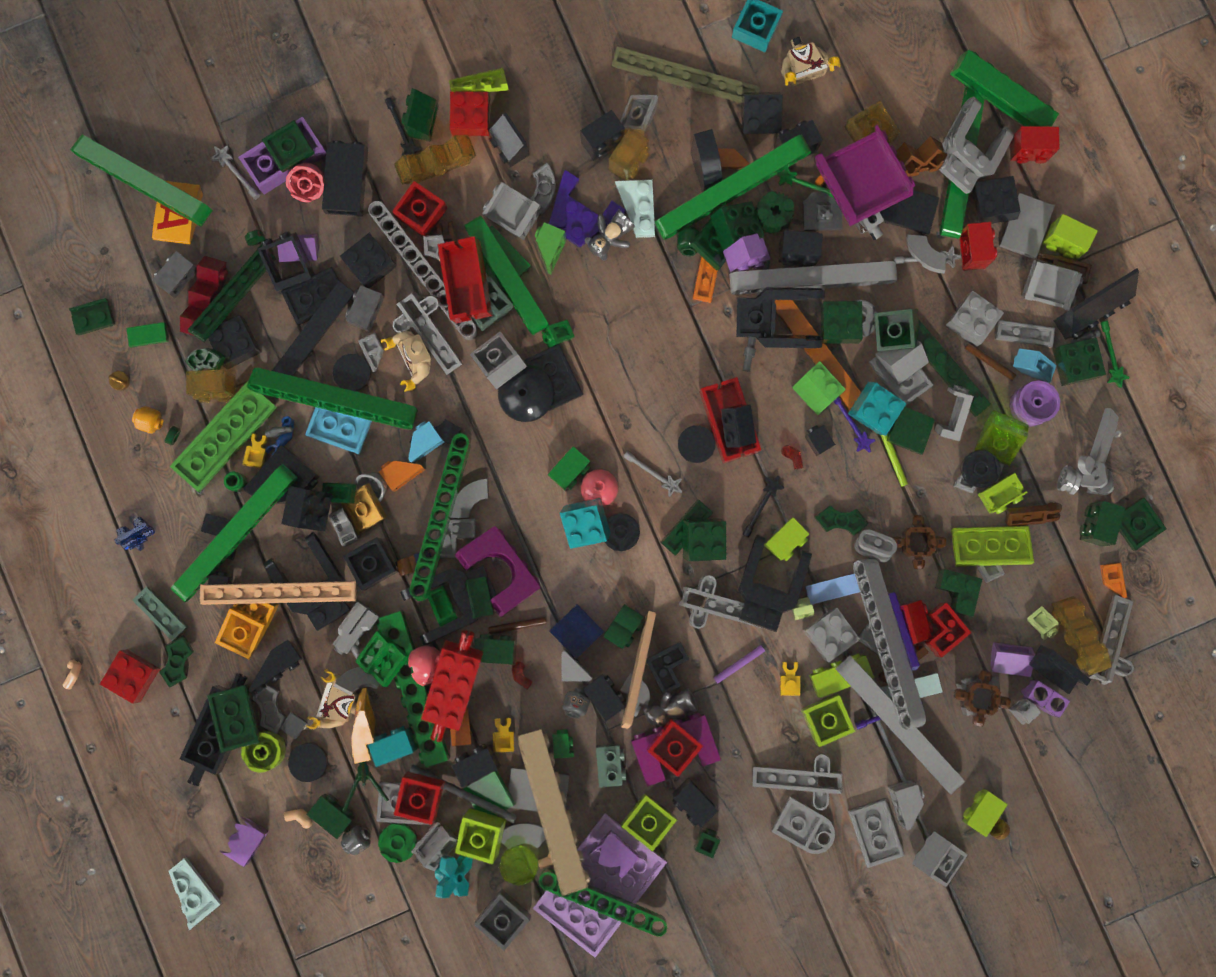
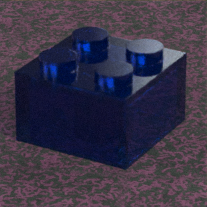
M576 604L549 632L577 659L604 633V630Z

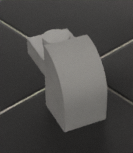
M629 673L620 688L626 694L629 693L632 673ZM643 680L634 714L635 717L641 709V706H639L640 702L648 706L650 700L649 689Z

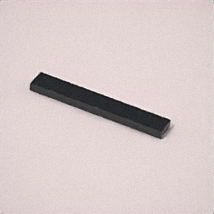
M339 281L272 371L294 376L351 300L354 292Z

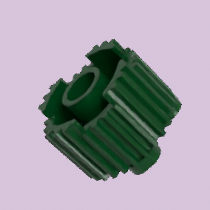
M768 192L758 202L755 211L765 233L775 234V232H783V230L789 227L795 211L793 209V200L787 198V195L784 196V193ZM773 211L777 212L776 216L772 215Z

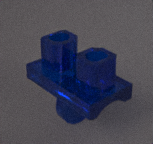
M138 517L132 522L134 525L133 529L129 530L126 526H122L116 530L117 538L114 539L115 543L121 545L124 550L128 548L130 550L137 548L139 551L143 550V543L148 541L147 537L155 533L153 527L148 525L143 518Z

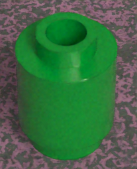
M235 471L227 473L224 477L225 487L234 492L243 491V488L248 484L247 478Z

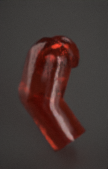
M786 445L781 449V454L792 460L794 470L804 468L801 453L798 449L790 445Z
M517 661L511 669L513 680L528 690L533 682L524 676L523 669L525 665Z

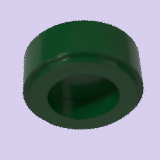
M253 230L245 235L247 245L254 246L265 240V237L261 230Z
M172 426L164 442L171 446L174 445L180 435V428Z

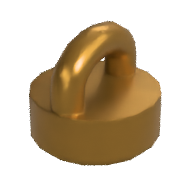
M115 371L108 376L109 384L115 390H125L130 384V378L124 372Z
M998 819L990 834L997 840L1005 839L1009 835L1010 827L1003 819Z

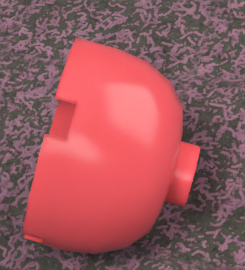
M304 162L297 164L286 177V187L291 192L292 197L301 202H311L318 199L323 193L325 185L324 174L319 167L312 163Z
M595 469L588 472L582 479L580 487L585 501L601 498L602 505L605 507L611 504L617 497L618 482L609 471Z
M422 646L410 652L408 665L414 671L411 675L421 686L432 684L441 654L435 647Z

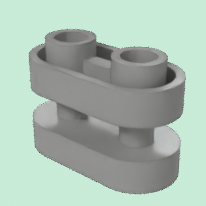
M864 530L855 542V550L863 556L875 558L879 562H887L897 550V543L889 536L873 530Z

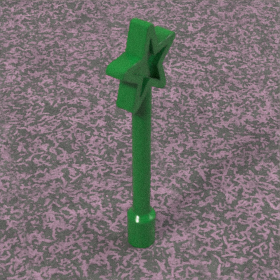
M789 167L784 172L777 174L780 177L779 186L785 183L793 186V181L833 197L829 189L796 178L797 172H790Z
M1103 321L1100 323L1102 331L1105 333L1113 369L1108 370L1111 378L1107 383L1115 382L1117 387L1121 388L1123 380H1127L1130 377L1123 374V366L1118 369L1109 332V322Z

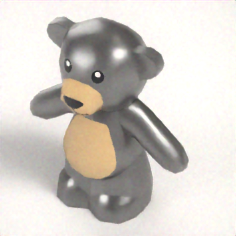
M618 210L606 227L605 218L600 214L598 215L600 235L593 238L587 237L584 240L588 244L591 253L605 261L607 260V252L610 249V245L620 248L630 247L628 241L619 240L618 238L631 231L635 225Z
M687 688L680 693H675L673 696L666 692L662 697L661 703L645 706L643 710L649 723L663 725L667 715L683 719L686 716L685 711L691 710L695 712L698 711L694 695Z

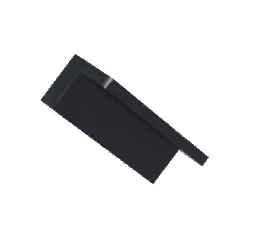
M1043 645L1039 647L1029 663L1032 668L1067 694L1071 693L1077 682L1088 686L1091 681L1088 676L1061 655Z

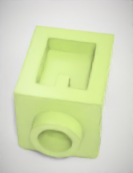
M809 598L798 599L796 607L792 609L794 620L814 616L813 605L810 604Z
M1043 606L1027 618V621L1041 634L1043 640H1046L1048 637L1052 638L1058 633L1059 622Z

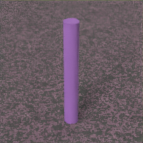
M760 645L713 677L717 684L764 653V648Z

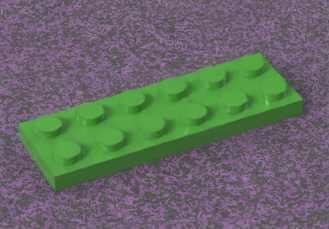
M248 381L170 465L197 492L202 491L252 436V433L277 408L263 394L249 390L247 388Z

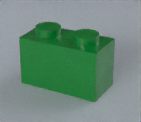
M572 446L549 472L548 477L564 491L567 489L572 490L578 483L576 479L580 474L584 476L591 468L589 464L591 462Z

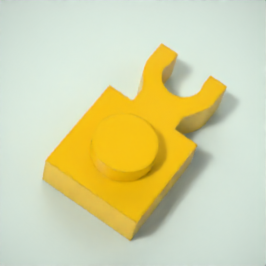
M252 433V446L246 447L243 465L261 469L267 454L266 449L263 447L266 445L268 438L262 435V440L257 442L258 436Z
M782 662L785 676H780V695L800 696V676H795L798 662H793L791 670L787 669V662Z
M500 718L495 719V726L498 732L493 733V753L514 752V732H509L511 718L505 719L504 726L501 725Z

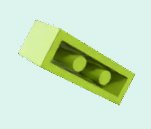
M860 653L851 655L871 679L874 678L866 655L860 656ZM842 660L830 663L831 667L829 668L819 667L812 670L813 674H810L809 677L818 698L851 687L835 669L842 663Z

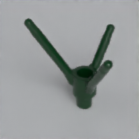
M367 761L359 762L357 767L358 773L342 809L343 812L347 810L359 781H362V785L365 786L366 780H370L386 802L389 800L369 771Z

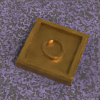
M370 483L356 490L355 504L341 503L358 535L387 517Z

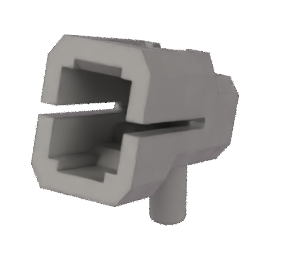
M357 601L338 628L339 636L333 643L335 646L334 650L341 655L350 654L352 651L357 659L361 653L358 647L360 638L365 631L374 628L379 621L378 618H381V616L373 610L370 611V608L362 602Z

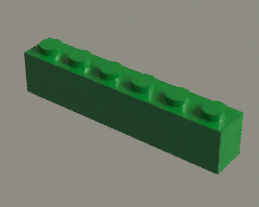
M967 50L960 55L950 73L951 76L1022 126L1052 127L1059 115L1052 106L1039 100L1036 95L1025 90L1021 84L1011 80L1007 74L1001 73L991 63L986 62L976 52Z

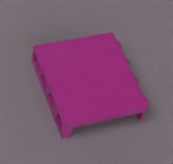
M878 125L875 126L874 133L826 157L822 153L815 156L816 167L849 226L913 195L915 183L911 176L908 177L906 175L904 163L898 161L894 146L888 144L886 132L884 130L881 131Z

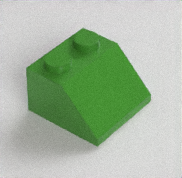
M544 222L542 227H538L535 237L537 238L538 250L546 270L551 275L566 243V234L564 230Z
M820 361L792 387L817 415L846 391Z

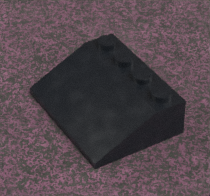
M1136 268L1053 320L1065 340L1071 336L1073 339L1083 334L1082 329L1085 327L1093 328L1099 324L1098 319L1101 317L1109 318L1115 314L1114 309L1117 307L1123 309L1131 304L1130 299L1136 296L1139 270Z

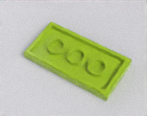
M1029 526L951 529L955 567L1030 565L1034 563Z

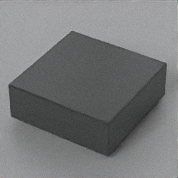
M290 712L280 729L294 739H297L308 722L295 713Z

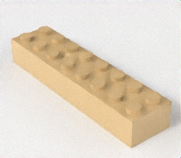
M542 729L520 735L518 737L519 748L561 894L564 896L588 887L587 883L590 880L587 870L583 871L581 864L584 862L581 850L577 851L575 845L578 839L575 830L571 831L570 828L572 822L569 810L565 811L564 808L566 798L564 792H560L558 787L561 781L558 772L553 770L555 764L552 752L548 753L547 750L549 748L547 734H543Z

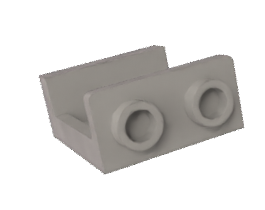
M501 182L500 185L498 184L494 188L491 200L485 203L483 215L524 240L543 207L512 189L504 182Z
M1034 260L1021 296L1027 300H1035L1069 311L1070 307H1073L1076 302L1075 293L1077 288L1081 287L1083 277H1081L1082 274L1078 271Z
M954 385V388L948 387L947 390L957 396L949 424L946 426L937 423L935 431L942 437L960 441L973 395L965 387Z

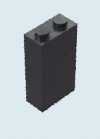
M338 140L333 141V143L327 142L325 185L322 200V210L325 214L363 216L368 150L363 143L352 142V144H346Z

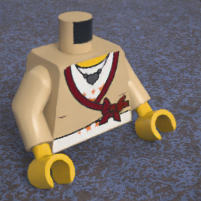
M796 37L790 41L793 49L788 51L787 57L783 60L781 73L785 79L786 86H788L790 81L791 85L795 86L824 76L828 69L827 66H829L831 72L834 71V66L841 67L840 59L836 56L831 57L821 48L816 47L814 43L804 45L801 37Z
M406 330L393 337L382 339L381 343H387V348L384 350L394 348L398 344L399 351L412 376L409 380L401 381L400 385H406L404 392L415 390L416 384L426 378L430 372L431 358L419 334L414 335L411 331Z
M329 669L324 670L329 676L327 678L321 677L327 684L316 714L318 719L312 716L307 717V719L313 720L311 726L306 725L310 729L342 726L345 722L351 720L352 714L355 715L359 694L355 690L352 695H349L333 687L340 675L333 674Z

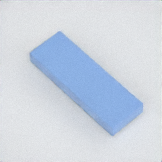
M855 574L805 586L811 605L860 592Z

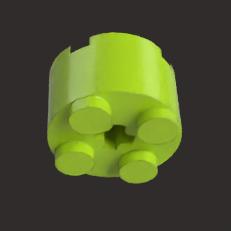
M271 731L259 732L260 743L248 745L241 749L243 761L254 772L269 771L279 766L285 757L286 746L284 739ZM264 748L265 751H267V754L264 755V752H262L261 749Z

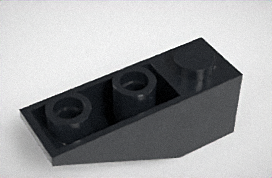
M288 639L270 651L249 688L251 693L261 692L266 688L265 684L271 680L276 682L283 677V672L288 669L292 671L300 666L299 662L302 659Z

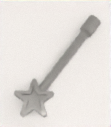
M215 146L216 154L211 157V160L219 161L222 167L226 163L248 189V193L253 199H258L260 194L255 188L250 186L229 161L233 160V157L228 154L229 147L225 146L223 149H219Z
M953 246L948 252L940 251V253L945 254L946 264L948 263L952 268L955 267V260L961 258V255L954 254ZM893 257V261L896 264L918 262L913 257Z
M626 451L623 456L625 459L634 462L664 483L661 487L668 489V497H671L674 491L682 493L678 486L682 481L681 478L674 481L669 475L667 480L636 459L632 453Z

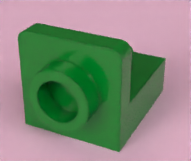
M568 320L548 325L542 331L543 341L547 344L548 348L575 337Z

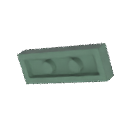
M148 586L132 600L172 641L177 639L188 628Z

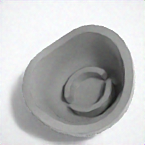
M374 472L360 474L355 479L357 489L370 483L379 502L383 499L387 491V485L380 474Z

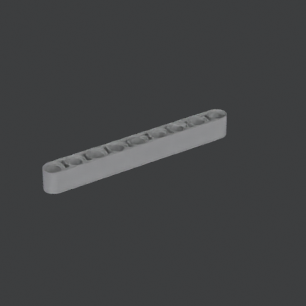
M380 201L372 202L368 207L372 219L429 294L439 299V307L450 320L448 305L441 303V300L446 297L444 283L385 205ZM376 209H383L380 215H374ZM389 223H393V224H394V226H393L392 229H390V230H386V229H385V227H386L387 224H389ZM399 238H405L403 244H396ZM410 253H416V257L414 259H407ZM422 267L428 268L426 274L423 275L419 274V270ZM433 282L439 283L437 289H430V285ZM472 320L457 324L451 321L465 340H473L477 337L478 330ZM466 327H473L471 334H464Z
M895 261L738 271L729 274L731 294L734 295L761 293L766 287L825 289L892 284L898 281Z
M875 558L857 560L853 565L854 574L899 723L905 730L923 726L926 723L925 712L879 563Z
M848 656L835 668L950 795L965 782L917 728L905 730L901 727L892 700L851 656Z

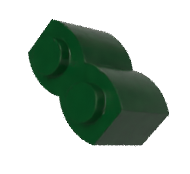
M623 604L603 637L621 649L625 646L628 648L634 640L632 637L634 631L637 630L639 632L645 623L642 620L644 616Z

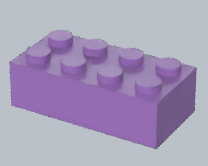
M301 117L295 122L315 154L300 163L314 164L325 157L326 152L305 119ZM263 142L239 156L240 161L264 195L284 183L292 169L290 168L282 173Z

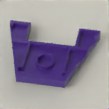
M565 170L549 224L564 230L566 239L580 248L586 244L585 238H593L599 234L598 214L569 196L578 184L579 179ZM614 201L610 202L602 214L605 218L606 227L618 210L623 214L626 212V209Z

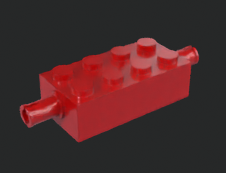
M462 630L459 644L448 640L445 641L421 720L434 723L430 738L435 741V737L438 734L436 742L443 740L446 727L457 731L460 730L484 653L483 651L470 648L474 633L470 631L468 638H466L468 630Z

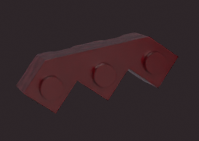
M204 256L197 264V281L188 290V307L180 315V332L192 335L188 332V328L221 292L224 282L228 277L225 261Z

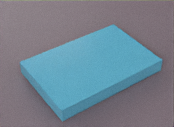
M315 407L305 435L360 455L372 421Z

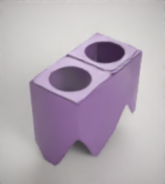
M1030 680V684L1021 690L1024 695L1023 699H1028L1042 711L1058 718L1062 716L1070 700L1038 680ZM1038 687H1043L1047 690V698L1043 701H1038L1034 697V691ZM1054 698H1061L1063 702L1054 711L1051 708V701Z
M241 817L245 820L246 825L235 824L238 832L231 835L228 842L232 852L228 853L221 850L219 852L244 867L251 861L269 831L250 819Z
M611 830L591 851L593 852L595 849L601 848L599 864L606 867H615L614 874L619 873L621 879L639 859V854Z

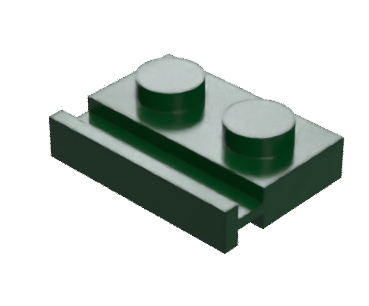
M107 298L69 308L76 335L80 336L115 325Z

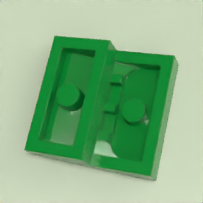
M376 631L355 662L366 674H371L382 687H388L409 656L392 640L381 632Z

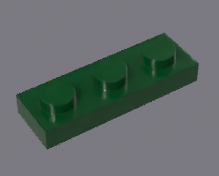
M697 499L660 543L676 556L683 548V520L708 519L713 512Z

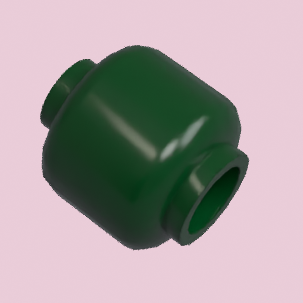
M686 227L678 233L677 249L684 256H694L698 253L690 246L699 233L694 227Z

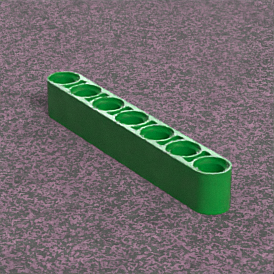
M480 215L465 224L464 227L469 236H475L480 241L484 260L531 335L533 336L546 328L549 324L482 216Z
M548 868L540 874L539 885L546 891L651 935L660 937L667 932V922L661 914L587 884V888L583 889L590 893V897L587 899H583L579 895L583 890L562 896L555 870ZM551 875L554 881L547 884L543 881V877ZM606 898L609 903L602 907L598 904V900ZM624 906L627 911L624 914H619L616 908ZM641 913L645 916V919L642 922H637L634 919L635 915ZM656 921H661L664 924L659 930L653 927Z

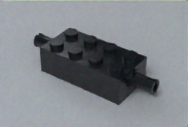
M236 673L231 687L228 689L244 685L248 677ZM220 685L212 686L209 694L228 689ZM208 697L180 756V760L194 765L192 773L187 780L189 784L193 783L192 785L194 786L200 785L199 783L205 771L214 775L221 773L231 753V750L222 753L220 751Z

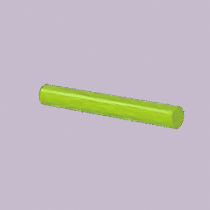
M889 434L886 436L881 435L901 487L908 485L893 444L887 441Z

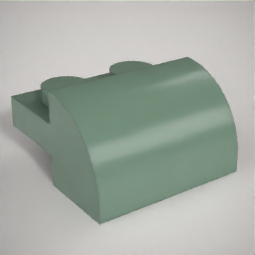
M490 276L487 277V284L493 316L481 319L472 317L481 331L500 321L513 307V304Z

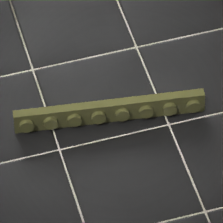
M618 46L612 62V67L738 103H742V93L760 92L761 89L759 86Z

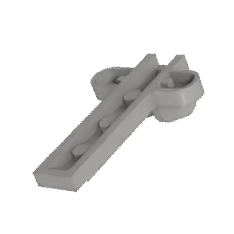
M413 292L397 303L403 314L393 321V329L401 333L413 327L446 375H448L463 363L429 316V314L438 309L440 305L439 299L436 296L430 295L422 300L416 292ZM410 299H412L422 313L417 319L406 304Z
M1105 408L1090 456H1080L1078 460V468L1084 474L1080 485L1088 487V494L1108 495L1114 490L1113 474L1105 465L1119 419L1112 408Z
M702 576L697 590L683 587L684 595L682 600L679 601V606L692 609L689 618L692 627L703 628L708 614L759 627L739 620L744 603L714 595L716 579L713 576ZM689 592L707 597L704 608L687 603Z
M1118 595L1112 596L1099 647L1095 648L1087 645L1079 650L1080 659L1089 663L1085 675L1090 679L1099 680L1103 685L1113 681L1114 673L1120 676H1128L1134 671V666L1129 660L1119 657L1133 601ZM1102 657L1107 658L1108 660L1101 675H1098Z
M819 754L814 761V771L754 766L752 787L813 792V806L817 810H824L829 805V793H842L843 772L830 771L831 760L829 756ZM818 776L838 778V787L818 786Z

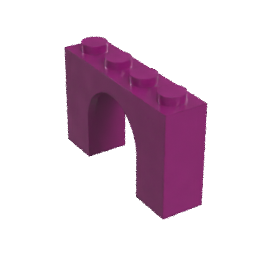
M494 526L458 550L455 556L466 571L488 557L499 558L509 566L512 574L509 587L491 599L492 607L501 618L536 593L541 587L539 586V580L528 571L525 561L520 560L517 556L515 547L512 544L509 545L506 541L504 532Z
M700 712L689 715L688 720H675L702 743L703 748L698 752L702 767L721 760L704 714L700 715ZM663 725L653 728V732L645 734V732L634 735L635 739L631 740L647 787L665 780L660 762L647 752L646 749L664 728Z

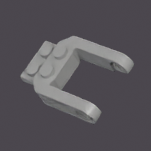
M971 97L964 103L942 143L947 157L940 171L965 194L972 191L977 179H982L995 173L1014 137V133L1008 127H1003L985 154L973 143L965 139L970 126L982 106V103L976 97Z

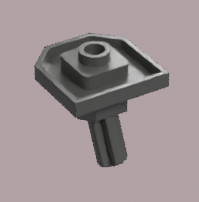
M813 192L803 202L804 231L843 229L842 212L833 197L823 192Z

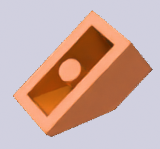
M388 461L381 466L382 470L379 473L390 489L395 492L426 469L420 464Z

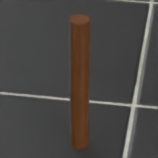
M968 343L965 350L1011 381L1014 380L1016 374L972 344Z
M546 617L490 626L488 629L489 634L546 625L547 623Z

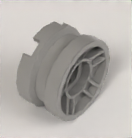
M1065 465L1057 481V490L1067 491L1068 494L1074 495L1079 489L1083 473L1079 468L1073 469L1072 466Z

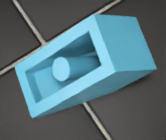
M1027 349L1018 350L1013 367L1021 373L1051 383L1057 366L1040 351Z
M424 421L416 427L417 430L413 432L408 458L411 463H416L444 443L430 422L426 423Z

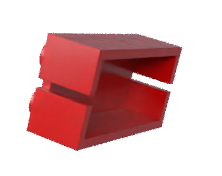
M473 236L459 239L458 244L455 241L437 244L450 320L457 324L473 320L472 317L481 319L493 316L480 241Z
M738 377L721 382L719 385L720 389H718L717 383L701 388L699 393L722 463L737 460L741 457V454L742 457L759 453L761 447L756 431V443L742 447H726L721 409H727L736 405H747Z

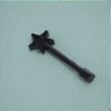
M391 97L387 98L385 103L391 111L405 143L400 144L404 149L401 157L410 156L415 161V153L421 151V148L414 146L413 139L410 142L408 141L395 111L394 102Z
M779 476L774 480L765 478L767 486L763 489V492L767 491L750 524L746 526L742 533L745 537H750L753 526L770 495L772 494L775 497L777 490L784 489V486L778 484Z

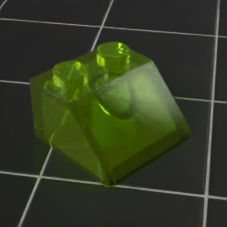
M993 410L984 424L974 451H989L998 458V461L1010 465L1028 438L1029 425Z

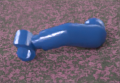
M289 416L283 417L282 427L286 426L294 429L293 419ZM293 431L282 434L274 445L266 448V453L268 454L271 449H275L276 452L281 445L285 446L292 439Z

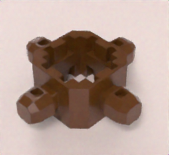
M923 515L913 516L912 525L914 527L906 528L902 532V538L901 536L893 537L897 543V548L902 547V552L907 557H914V560H912L914 569L924 568L925 560H923V557L931 556L935 552V547L943 548L946 546V538L935 537V532L930 527H923L925 524ZM911 533H926L928 548L926 552L911 551V548H909V535Z
M982 670L979 674L980 683L971 682L966 686V689H955L954 698L964 701L965 708L968 711L975 712L972 720L973 725L981 727L985 724V714L994 715L998 712V708H1009L1011 704V699L1000 696L1001 691L997 686L989 685V682L992 681L991 672ZM976 687L991 690V704L988 706V709L977 708L972 704Z

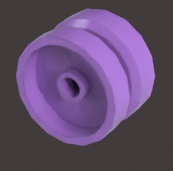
M1032 381L1014 392L1010 399V411L1014 419L1020 424L1028 427L1038 426L1056 416L1060 408L1059 393L1048 382Z

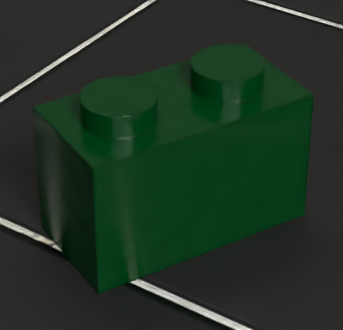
M323 794L306 815L334 838L338 839L355 817L349 808L343 812V807L337 803L338 800L333 795Z

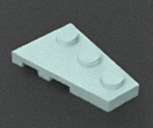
M615 181L628 219L635 225L633 228L635 237H655L653 181Z
M187 857L169 870L176 894H178L182 904V911L185 913L188 921V929L190 930L220 906L222 902Z

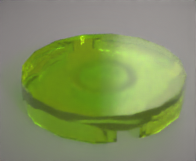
M513 846L507 849L501 856L499 862L500 874L505 881L512 883V885H525L534 879L538 871V859L535 853L528 847Z

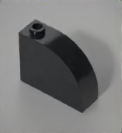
M713 129L695 133L690 153L701 191L704 192L723 180L722 168Z
M281 445L243 489L253 496L270 475L282 464L298 477L292 485L293 487L313 489L318 484L317 479L320 476L290 450ZM288 490L276 504L286 503Z

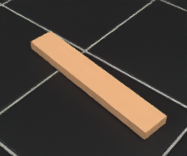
M649 611L644 619L645 623L643 624L621 725L622 728L628 729L633 724L656 617L655 612Z

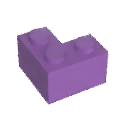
M758 234L742 237L723 251L730 273L748 271L749 268L757 270L764 267V263L770 260L764 239H759Z

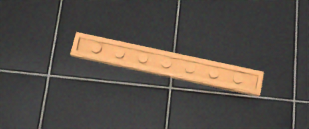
M356 581L200 585V605L357 601Z

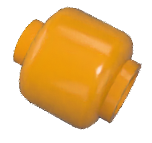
M147 406L136 409L132 417V422L136 429L150 434L156 432L157 429L160 430L164 422L160 411Z

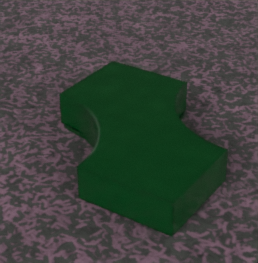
M828 506L814 517L825 532L838 528L848 531L852 536L869 524L858 509L844 513L835 510L832 506Z
M184 635L166 645L168 662L159 673L169 688L187 678L185 661L194 650Z

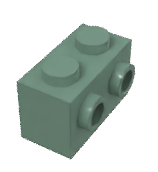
M619 744L596 746L599 787L623 786L622 780H626L625 768H621V761L624 760V749H620Z

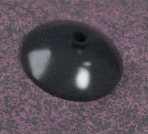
M526 365L527 367L498 388V400L502 410L510 418L520 422H532L542 418L550 410L554 400V387L550 377L543 370L532 365ZM522 389H525L526 394L524 396L520 395V391Z

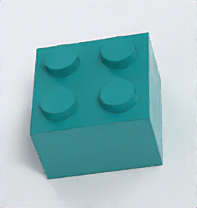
M747 0L733 29L732 38L766 53L781 21L783 10L760 0Z
M868 382L848 415L875 433L886 436L907 403L878 383Z
M601 498L564 505L560 511V517L570 549L608 540L611 532Z
M401 726L390 731L391 735L387 736L386 733L374 737V743L368 744L376 767L409 755L419 749L414 743L411 727L405 729V726Z

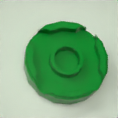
M392 823L385 827L379 836L378 847L381 851L380 853L390 862L400 863L406 861L413 855L411 851L418 842L417 835L413 828L407 824Z

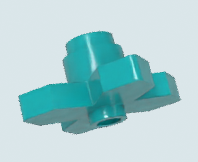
M460 855L457 860L451 856L441 857L440 865L435 870V878L439 881L436 888V897L442 899L449 898L452 893L460 897L468 895L469 882L464 876L472 868L473 858Z

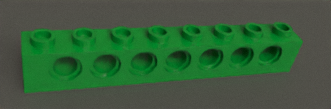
M404 611L378 618L379 623H377L379 632L392 640L397 646L403 647L405 653L409 656L410 652L415 649ZM393 628L399 630L400 634L397 639H393L390 635ZM402 666L396 674L395 684L398 690L401 689L403 695L401 702L403 707L407 708L409 714L406 716L409 726H413L415 734H412L415 745H419L421 751L418 753L420 762L425 764L427 768L448 761L450 756L444 737L441 742H436L437 734L435 741H433L435 743L434 750L426 748V741L432 740L430 736L434 723L427 722L429 724L428 731L420 729V723L424 721L421 718L429 694L427 685H419L411 674L405 676L402 673ZM410 684L416 685V694L409 693L408 686ZM416 702H419L423 705V711L421 713H417L414 710V704Z

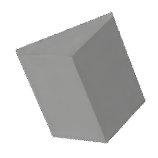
M657 95L630 96L620 120L625 127V133L642 140L645 139L658 107Z
M918 340L916 348L879 351L875 354L897 385L929 363L923 345Z
M566 649L561 653L562 681H590L593 678Z

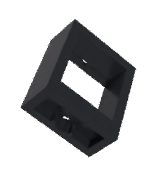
M289 231L278 235L279 238L272 240V238L261 241L262 245L257 248L276 291L312 279L315 275L296 232L292 234ZM292 241L304 270L281 278L268 249Z

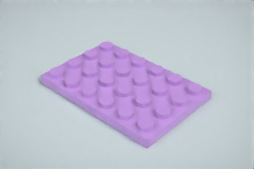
M606 813L603 814L577 849V851L581 850L584 862L581 864L583 871L587 870L590 882L587 884L634 904L638 902L667 863L664 858L655 851L652 852ZM610 830L639 854L637 862L622 879L619 873L614 874L615 867H606L599 864L601 848L591 852ZM587 890L579 893L583 899L590 897V893ZM545 891L533 907L536 912L593 957L598 955L622 923L549 891ZM606 898L598 900V904L602 907L609 903ZM618 906L616 911L619 914H624L627 909L624 906Z

